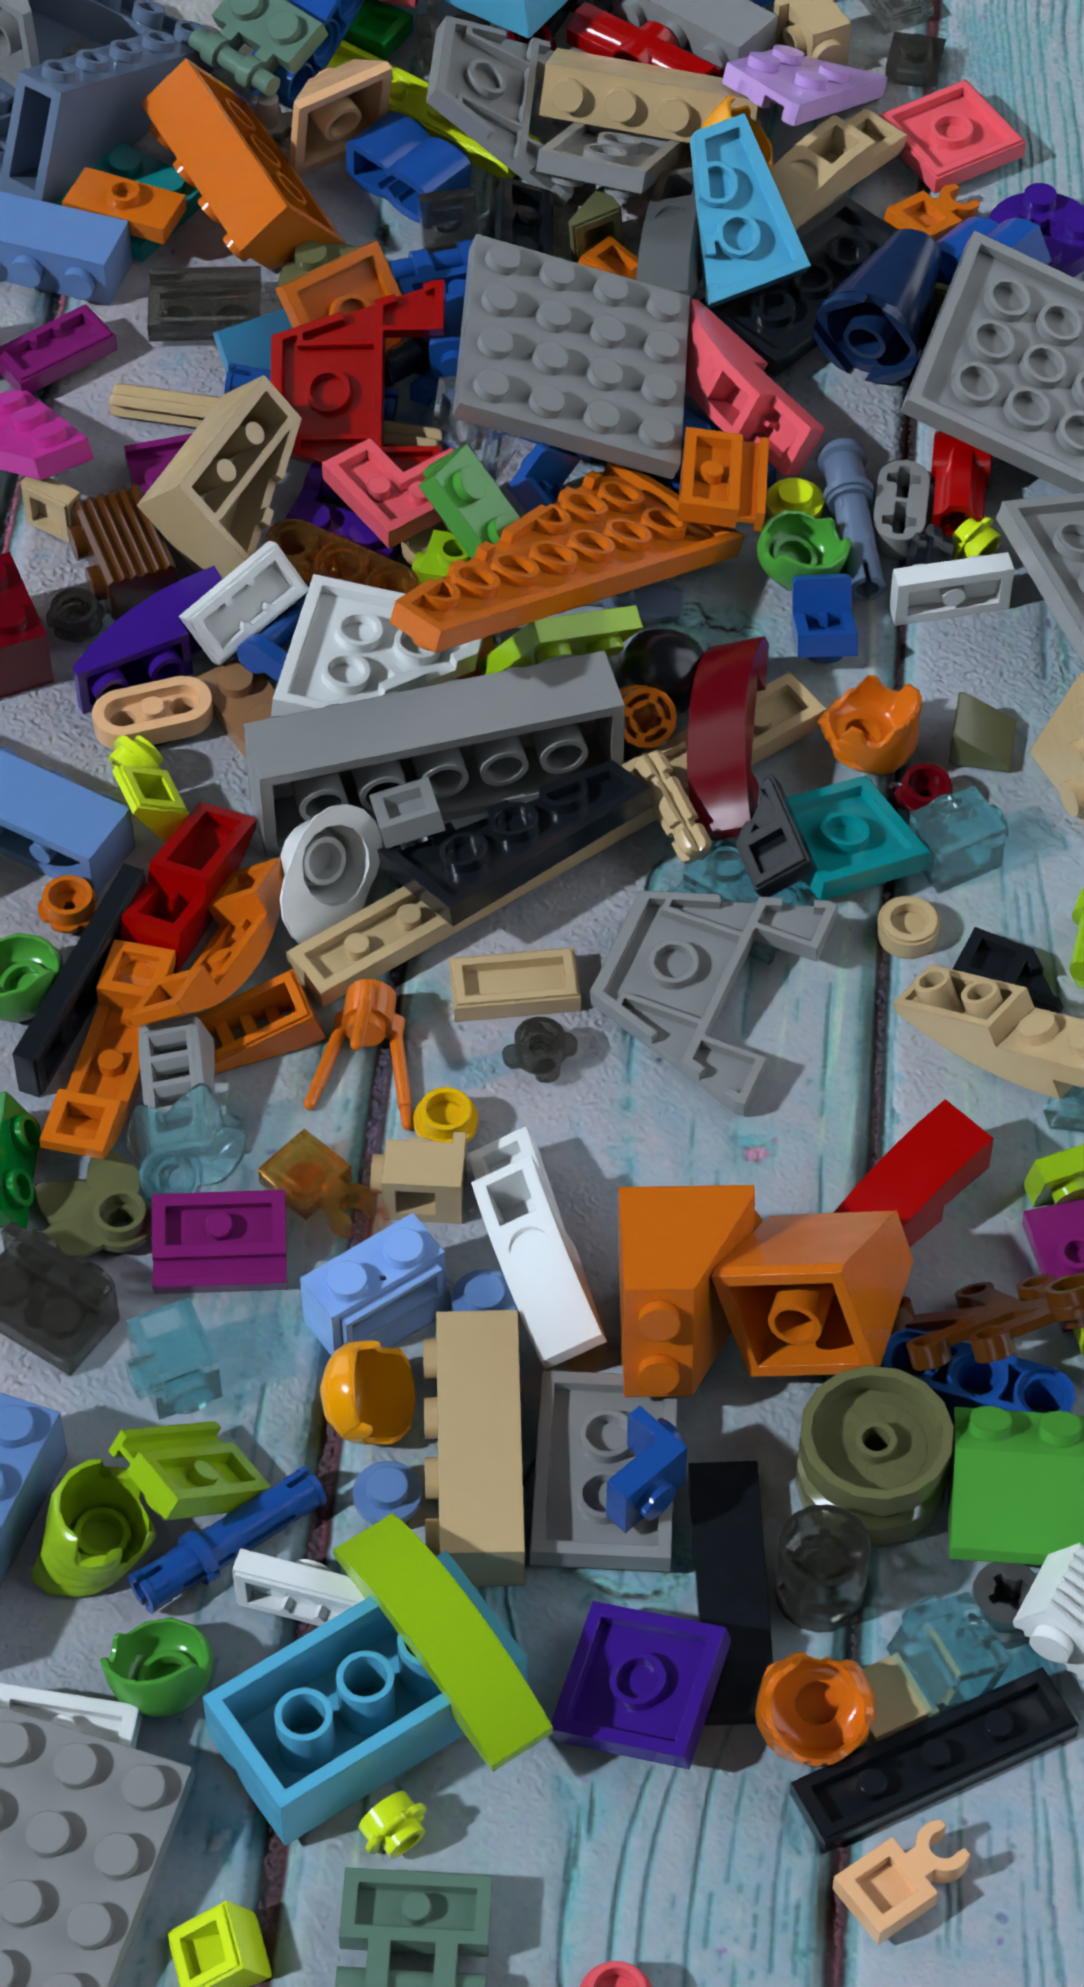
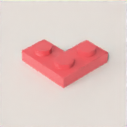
M369 438L322 462L323 480L390 549L443 521L418 485L425 479L423 472L431 463L454 450L449 448L402 472L375 442Z

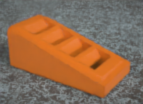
M294 969L193 1016L201 1020L210 1034L217 1032L223 1046L214 1050L215 1074L292 1052L326 1038L312 1001ZM293 1011V1013L282 1017V1012ZM267 1017L269 1024L259 1029L256 1020ZM242 1025L246 1035L235 1040L231 1028Z

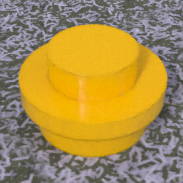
M451 1087L437 1088L427 1093L417 1105L413 1115L414 1130L417 1137L428 1138L435 1142L452 1143L453 1132H466V1142L468 1143L475 1136L478 1129V1112L473 1102L462 1091Z

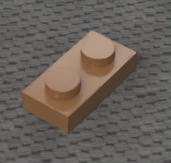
M236 658L195 678L203 681L209 687L212 695L213 716L246 759L243 724L271 717L275 689L263 673L256 674L248 671L242 666L239 659Z

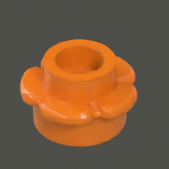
M63 875L56 877L43 890L42 900L38 904L39 917L44 923H50L51 928L56 932L64 934L75 933L87 927L98 908L96 904L98 895L91 888L90 884L79 876Z

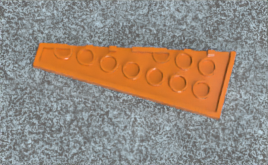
M607 462L606 469L601 473L593 470L584 476L582 485L577 489L568 486L561 490L556 503L549 504L548 506L540 504L504 528L500 540L495 544L485 541L477 546L475 557L468 562L458 559L450 564L447 576L444 578H438L435 581L427 579L397 599L389 623L409 635L413 643L418 647L434 653L442 652L458 645L483 639L508 629L524 626L533 621L561 614L580 606L598 602L605 598L636 590L655 582L674 578L677 575L739 556L745 535L730 527L707 526L677 520L679 495L640 470Z

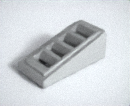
M187 1017L139 1028V1061L149 1158L155 1163L215 1151L214 1038L197 1017ZM185 1071L190 1073L187 1076L167 1079V1075ZM192 1096V1101L167 1106V1101ZM194 1120L195 1127L167 1132V1125Z

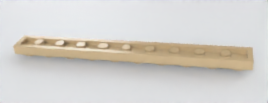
M791 672L766 684V690L756 692L751 766L820 728L817 721L827 709ZM688 728L621 766L634 775L635 761L640 756L655 750L661 751L666 755L673 768L669 775L676 776L689 798L687 777ZM652 807L454 927L403 886L286 951L288 968L290 970L294 969L303 986L320 1006L324 1008L344 997L349 985L361 979H375L658 818Z

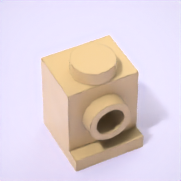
M833 0L774 1V14L778 15L776 45H786L799 49L807 57L844 66L848 65L851 23Z
M453 1132L452 1143L435 1142L422 1137L407 1140L386 1139L385 1154H373L370 1177L371 1193L382 1194L384 1220H401L414 1213L420 1222L462 1224L467 1177L466 1132Z

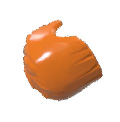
M867 675L856 688L848 689L841 698L835 699L817 723L821 727L825 740L829 742V747L832 748L834 757L839 762L853 770L866 774L887 775L905 765L911 759L917 747L922 696L920 691L910 683L906 684L901 690L896 691L883 685L877 676Z
M797 1652L767 1667L762 1678L756 1703V1723L767 1745L779 1757L802 1766L815 1768L829 1766L842 1761L866 1742L871 1724L877 1716L874 1709L876 1705L875 1694L863 1669L856 1661L848 1659L842 1661L839 1659L832 1660L828 1656L820 1660L808 1656L806 1652Z

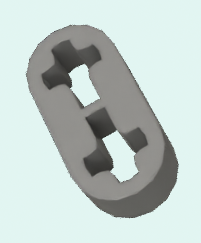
M895 460L881 468L878 475L873 531L877 551L886 558L894 560L906 559L914 534L916 532L923 534L925 531L930 477L927 470L917 462ZM898 486L909 487L908 498L896 497ZM894 521L905 522L904 533L898 534L893 532Z

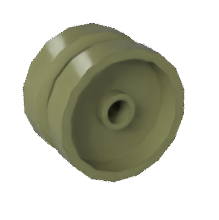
M868 1365L839 1372L817 1387L803 1409L795 1486L804 1511L824 1532L854 1545L870 1547L888 1546L908 1541L928 1527L944 1503L947 1474L952 1455L954 1426L945 1402L926 1382L896 1368Z

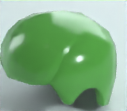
M783 510L767 519L764 523L757 542V556L765 573L784 589L792 591V579L796 575L839 574L846 562L852 543L850 538H844L843 540L839 538L836 532L835 521L830 517L815 519L812 515L803 511Z
M16 933L0 939V1020L15 1023L33 1019L64 966L58 949L41 936Z
M171 1617L145 1621L126 1634H115L109 1659L108 1657L101 1658L100 1664L107 1684L119 1702L129 1703L139 1708L140 1715L145 1717H174L191 1708L206 1690L213 1673L214 1652L210 1641L206 1639L205 1635L196 1626Z

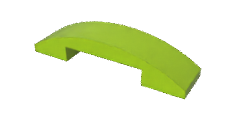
M391 1513L333 1549L334 1557L366 1599L369 1596L373 1598L451 1704L452 1718L492 1772L553 1734V1726L490 1626L443 1564L401 1519Z

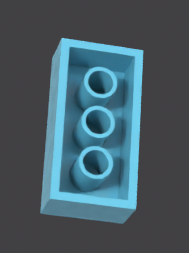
M446 1550L436 1556L480 1612L527 1682V1656L448 1551ZM371 1596L203 1696L209 1738L284 1846L465 1735L452 1718L451 1704Z

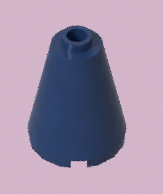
M914 229L896 231L820 304L816 313V323L813 326V337L821 352L837 368L846 373H849L851 367L868 372L869 374L865 381L876 384L895 383L910 375L921 356L942 259L938 245L928 234Z

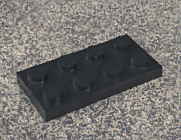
M844 195L796 230L811 265L805 273L710 308L709 310L768 363L765 371L776 377L818 346L813 337V326L816 323V313L820 304L898 230ZM704 297V298L701 299L700 301L705 305V297Z

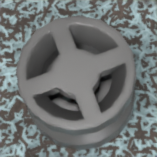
M993 1562L978 1572L973 1582L968 1622L972 1632L983 1643L997 1649H1012L1022 1646L1029 1641L1030 1637L1025 1636L1023 1630L1015 1628L1013 1625V1620L1037 1576L1028 1566L1019 1563ZM998 1595L1015 1597L1017 1601L1013 1603L1003 1601Z

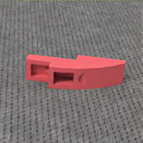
M691 299L685 388L702 410L723 432L743 434V441L759 443L761 437L769 438L768 461L782 475L799 477L826 429L764 372L768 363L699 299Z

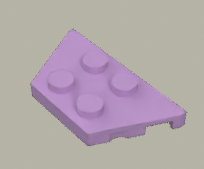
M774 45L771 50L750 52L747 57L727 62L722 84L737 93L745 95L751 102L761 108H769L771 102L783 106L784 110L781 120L789 125L797 126L882 98L888 77L804 56L801 50L790 46Z

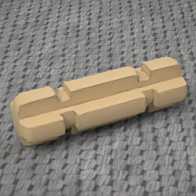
M655 750L640 756L635 761L636 766L633 769L635 777L650 787L653 803L652 809L666 835L669 838H675V841L671 844L678 858L685 864L705 858L710 853L712 841L701 823H695V820L699 817L679 779L676 776L669 775L673 768L666 755L661 751Z

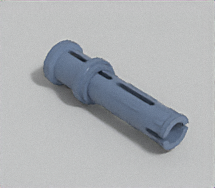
M840 438L824 444L818 450L816 463L818 471L826 479L827 487L823 492L825 508L833 516H836L840 539H851L852 545L845 562L846 573L852 579V598L857 601H863L864 596L861 584L866 582L870 601L880 597L886 590L869 510L875 500L873 484L865 476L864 467L868 461L866 447L858 440Z

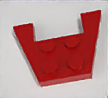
M444 279L426 282L422 284V289L398 297L394 293L376 299L375 305L345 315L338 312L271 335L270 382L302 418L290 459L310 465L313 463L322 465V462L371 438L402 472H405L443 452L442 446L384 447L385 340L386 338L445 337L446 285Z

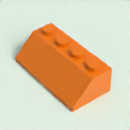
M185 58L140 103L152 121L148 126L150 133L165 149L172 150L177 158L173 162V167L189 185L194 188L197 187L202 195L197 200L199 206L209 218L223 226L227 232L223 237L224 243L241 261L246 262L251 258L267 269L272 270L285 266L294 257L295 248L303 242L314 240L322 244H346L245 97Z

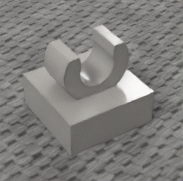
M429 777L369 795L386 849L400 845L402 850L406 849L405 843L423 837H427L428 840L429 835L445 831Z

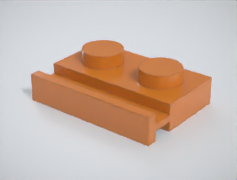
M686 427L682 447L677 520L736 528L737 522L753 524V531L762 532L766 514L769 438L761 437L759 443L743 441V434Z

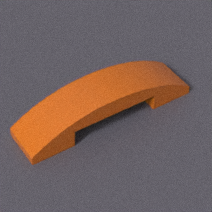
M280 857L231 872L207 906L219 925L218 930L189 970L153 981L128 1016L134 1027L148 1026L211 1008L227 999L247 981L263 958L278 922L281 910L280 894L285 876Z
M114 939L96 987L98 998L96 1011L67 1089L59 1088L39 1139L40 1148L102 1160L109 1154L129 1118L142 1086L139 1061V1028L141 1027H134L128 1016L155 979L173 974L176 950Z

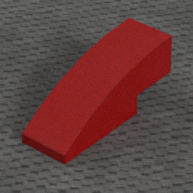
M200 801L149 862L148 884L122 914L120 940L176 950V962L173 973H178L212 922L213 916L207 906L231 872L239 869L256 830L257 818Z
M944 1099L880 1159L833 1213L897 1210L909 1247H911L942 1221L944 1206L989 1168L994 1138Z

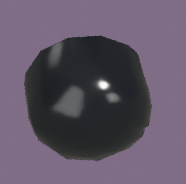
M673 629L647 630L631 639L618 660L614 677L619 689L635 684L653 687L666 693L680 713H684L690 707L695 674L704 652L699 643L686 633Z

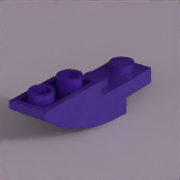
M215 566L185 577L153 594L110 625L87 648L73 666L78 707L83 714L91 712L96 701L110 691L176 676H187L193 673L191 654L203 649L179 618V615L222 580ZM279 615L275 620H273V621H272L269 625H267L265 628L269 627V626H270L274 621H276L281 615Z

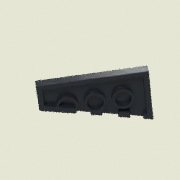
M610 760L539 787L540 798L527 803H510L508 800L487 807L485 808L487 818L455 830L451 822L445 823V831L429 835L427 841L402 850L400 845L387 849L385 847L377 849L381 868L454 927L651 808L653 803L650 787L614 760Z

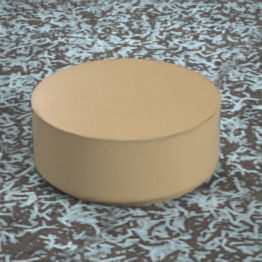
M916 896L893 898L885 903L879 911L876 931L878 942L884 950L899 958L915 959L925 956L938 943L941 925L940 915L930 902Z

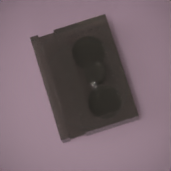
M261 266L149 268L150 286L147 316L149 342L215 340L213 332L261 316Z

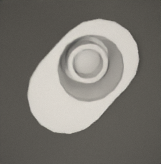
M349 804L329 806L312 819L294 828L284 842L280 854L282 870L285 875L280 894L281 915L290 936L299 944L357 913L364 907L370 887L380 866L377 849L382 848V835L378 825L364 809Z

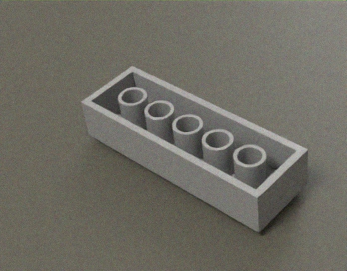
M600 651L585 655H572L564 659L536 665L513 667L501 672L466 679H454L442 684L402 692L395 691L368 699L343 704H330L323 708L284 716H271L263 720L244 723L250 803L254 817L257 818L256 824L266 858L279 856L284 842L292 830L305 821L312 819L329 806L349 804L362 808L377 823L369 797L370 794L425 777H429L442 819L447 821L486 813L485 808L508 800L510 803H527L540 798L539 787L610 760H614L620 766L623 765L625 704L606 652Z

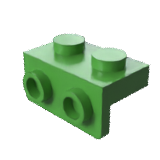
M467 443L431 463L423 472L425 479L418 485L471 559L475 557L477 546L485 541L495 544L500 540L503 529L520 518Z

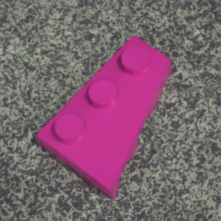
M10 390L0 393V470L43 480L94 459L88 438L27 390Z

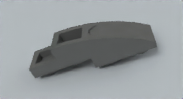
M692 166L661 172L657 180L643 224L636 280L688 295L691 300L703 275Z

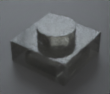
M894 32L885 70V76L888 77L887 83L937 90L945 55L946 39L925 36L923 34Z
M473 188L418 194L423 249L426 248L428 253L456 248L457 242L474 239L475 235L478 234L476 196Z

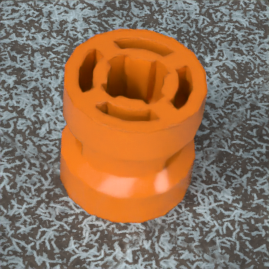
M635 684L619 689L625 704V743L636 747L652 748L661 745L670 738L676 727L677 713L674 703L666 693L653 687Z

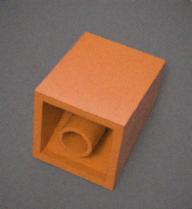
M754 1185L619 1187L618 1303L624 1397L693 1396L732 1332L711 1275L714 1267L754 1231Z
M897 1210L769 1216L716 1265L711 1278L749 1377L836 1375L842 1371L868 1365L881 1366L914 1259Z

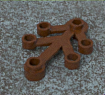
M1084 1272L1067 1275L1056 1279L1052 1274H1041L1026 1278L1016 1285L1019 1299L996 1290L991 1282L974 1283L955 1292L954 1295L958 1309L915 1315L911 1299L902 1296L890 1335L904 1329H916L925 1332L937 1331L915 1337L906 1344L912 1368L917 1371L931 1370L949 1363L953 1358L950 1346L967 1339L970 1340L976 1362L991 1363L1000 1361L1015 1353L1016 1349L1013 1339L1055 1322H1061L1064 1329L1084 1327Z

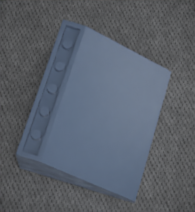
M28 0L32 11L40 65L19 71L16 88L0 77V191L54 204L73 186L85 167L93 168L121 142L133 147L149 132L148 126L152 123L140 103L185 58L209 74L214 70V68L201 60L200 53L191 48L188 43L189 37L195 29L201 28L207 32L206 27L193 21H181L165 13V8L162 5L148 0ZM74 40H82L95 48L92 50H79L75 55L62 58L63 50Z

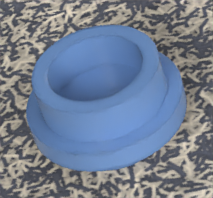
M489 1269L475 1270L461 1277L453 1287L451 1294L452 1311L517 1310L504 1274Z
M395 1461L374 1463L365 1468L355 1480L353 1486L355 1508L359 1515L371 1525L391 1513L395 1514L406 1524L418 1512L421 1506V1481L410 1467Z

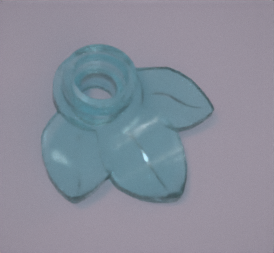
M198 1083L178 1099L166 1115L145 1105H137L132 1113L127 1130L128 1151L141 1166L139 1171L140 1185L145 1197L151 1204L152 1194L198 1193L202 1187L226 1181L235 1172L247 1149L248 1133L235 1127H222L223 1116L221 1106L207 1084ZM180 1168V1179L177 1185L170 1189L169 1177L175 1169Z

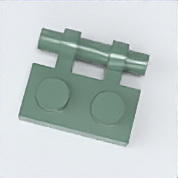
M223 0L211 15L217 26L222 29L221 32L209 34L203 29L197 28L190 35L188 43L191 48L200 53V58L203 62L214 69L224 68L234 74L235 81L249 91L259 90L267 96H272L280 86V78L272 74L280 65L295 75L325 40L328 33L323 23L286 0ZM246 44L257 52L254 55L244 56L238 51Z
M345 1867L339 1946L340 1949L366 1950L367 1961L366 1968L337 1966L335 1987H487V1974L457 1972L459 1956H489L493 1875ZM392 1952L435 1954L434 1971L390 1969Z

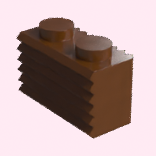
M136 484L130 489L122 487L119 492L111 490L108 495L100 493L97 498L89 496L85 501L78 499L73 504L76 525L67 527L70 545L76 560L86 559L89 563V567L85 568V576L94 602L101 600L106 602L111 618L124 615L153 594L178 582L177 567L161 532L136 506L144 496L141 486Z

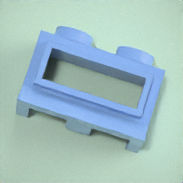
M414 1213L409 1214L300 1277L304 1322L331 1356L342 1345L360 1340L380 1341L382 1347L390 1348L436 1321V1312L452 1311L451 1294L446 1285L445 1251Z

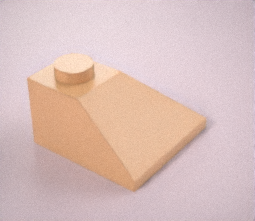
M354 59L335 68H326L315 77L308 79L293 104L289 162L300 177L346 157V143L388 113L393 68L387 61Z

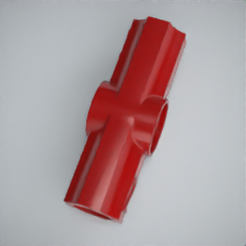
M584 2L574 12L573 19L567 28L566 43L589 54L722 78V68L678 47V43L670 30L655 21H647L639 28L594 5Z
M935 431L930 484H935L932 524L941 526L944 534L952 536L957 528L968 518L972 517L977 522H981L984 519L986 497L984 492L985 488L989 486L992 455L941 431Z

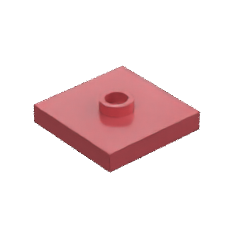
M966 79L878 115L907 134L904 152L899 154V156L934 194L940 192L948 184H960L1025 157L1026 141Z

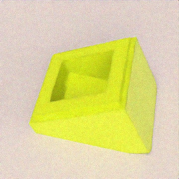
M115 765L112 772L133 815L166 843L189 814L168 770Z
M225 1900L167 1932L180 1987H249L272 1977L258 1919L252 1910Z

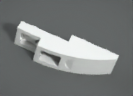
M525 1126L468 1153L475 1181L471 1182L487 1232L514 1302L545 1370L607 1342L577 1249L565 1231L537 1143L528 1128Z

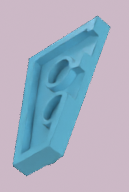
M745 113L694 131L690 137L705 306L710 309L805 273L811 265Z

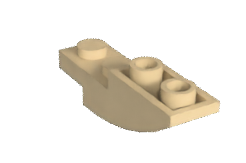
M865 108L847 121H844L835 114L796 143L770 169V173L795 230L832 205L835 198L904 152L907 134Z
M930 964L892 1003L896 1013L919 1031L956 1055L1004 1080L1060 1100L1073 1086L1084 1088V1019L1035 1008L1027 987Z

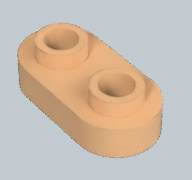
M176 676L110 691L102 695L93 706L92 719L95 736L102 745L112 750L116 749L114 741L120 735L127 736L131 740L140 735L152 745L195 736L203 732L213 719L211 691L203 681L190 676Z

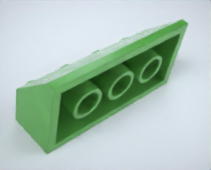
M982 1406L978 1408L954 1407L952 1455L947 1474L949 1559L1042 1566L1050 1553L1077 1543H1081L1084 1546V1416L1074 1415L1065 1411H1051L1048 1413L1011 1411L995 1406Z

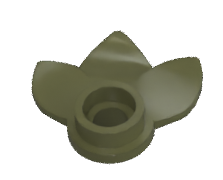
M111 1150L104 1160L90 1158L86 1181H49L37 1183L35 1192L40 1212L47 1222L51 1224L38 1239V1245L50 1254L64 1259L85 1258L102 1249L116 1253L130 1252L144 1245L152 1236V1207L140 1196V1172L130 1161ZM121 1221L131 1223L123 1227H113L114 1224Z

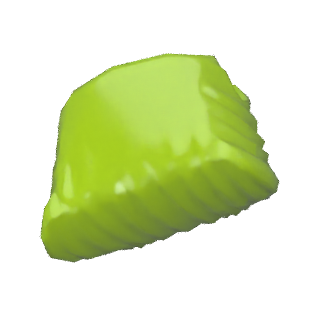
M103 1458L90 1459L70 1469L64 1477L59 1478L58 1485L51 1494L43 1536L39 1544V1552L35 1557V1564L30 1572L32 1582L48 1595L81 1597L98 1594L122 1578L147 1552L156 1539L151 1516L141 1502V1490L126 1473L127 1468L103 1465Z

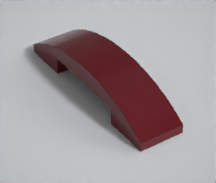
M765 636L708 647L699 662L695 674L687 731L689 800L699 817L695 820V823H701L704 826L711 841L739 836L746 821L751 822L758 806L759 783L751 770L756 692L766 690L769 643Z

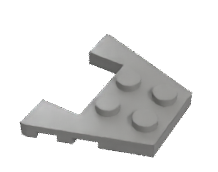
M446 16L436 29L426 102L528 184L553 192V204L563 208L573 196L574 187L556 184L551 181L552 175L536 172L538 151L544 145L528 136L535 79L543 82L546 62L554 52L550 50V41L533 37L528 44L505 39L507 37L505 30ZM571 47L570 49L573 51L587 53L584 50Z
M640 890L590 990L591 1005L735 1114L745 1117L766 1072L767 1057L709 1036L753 943L758 941L817 962L838 917V903L829 900H814V906L782 905L783 898L759 897L756 903L720 901L719 894Z

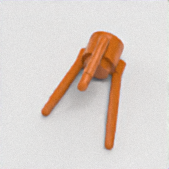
M361 979L349 985L346 991L344 1009L335 1014L332 1034L303 1105L305 1109L313 1110L316 1107L346 1036L351 1040L350 1047L355 1051L360 1050L363 1046H376L384 1038H388L401 1125L406 1131L413 1129V1105L403 1041L405 1018L395 1013L397 997L396 992L390 985L376 979Z

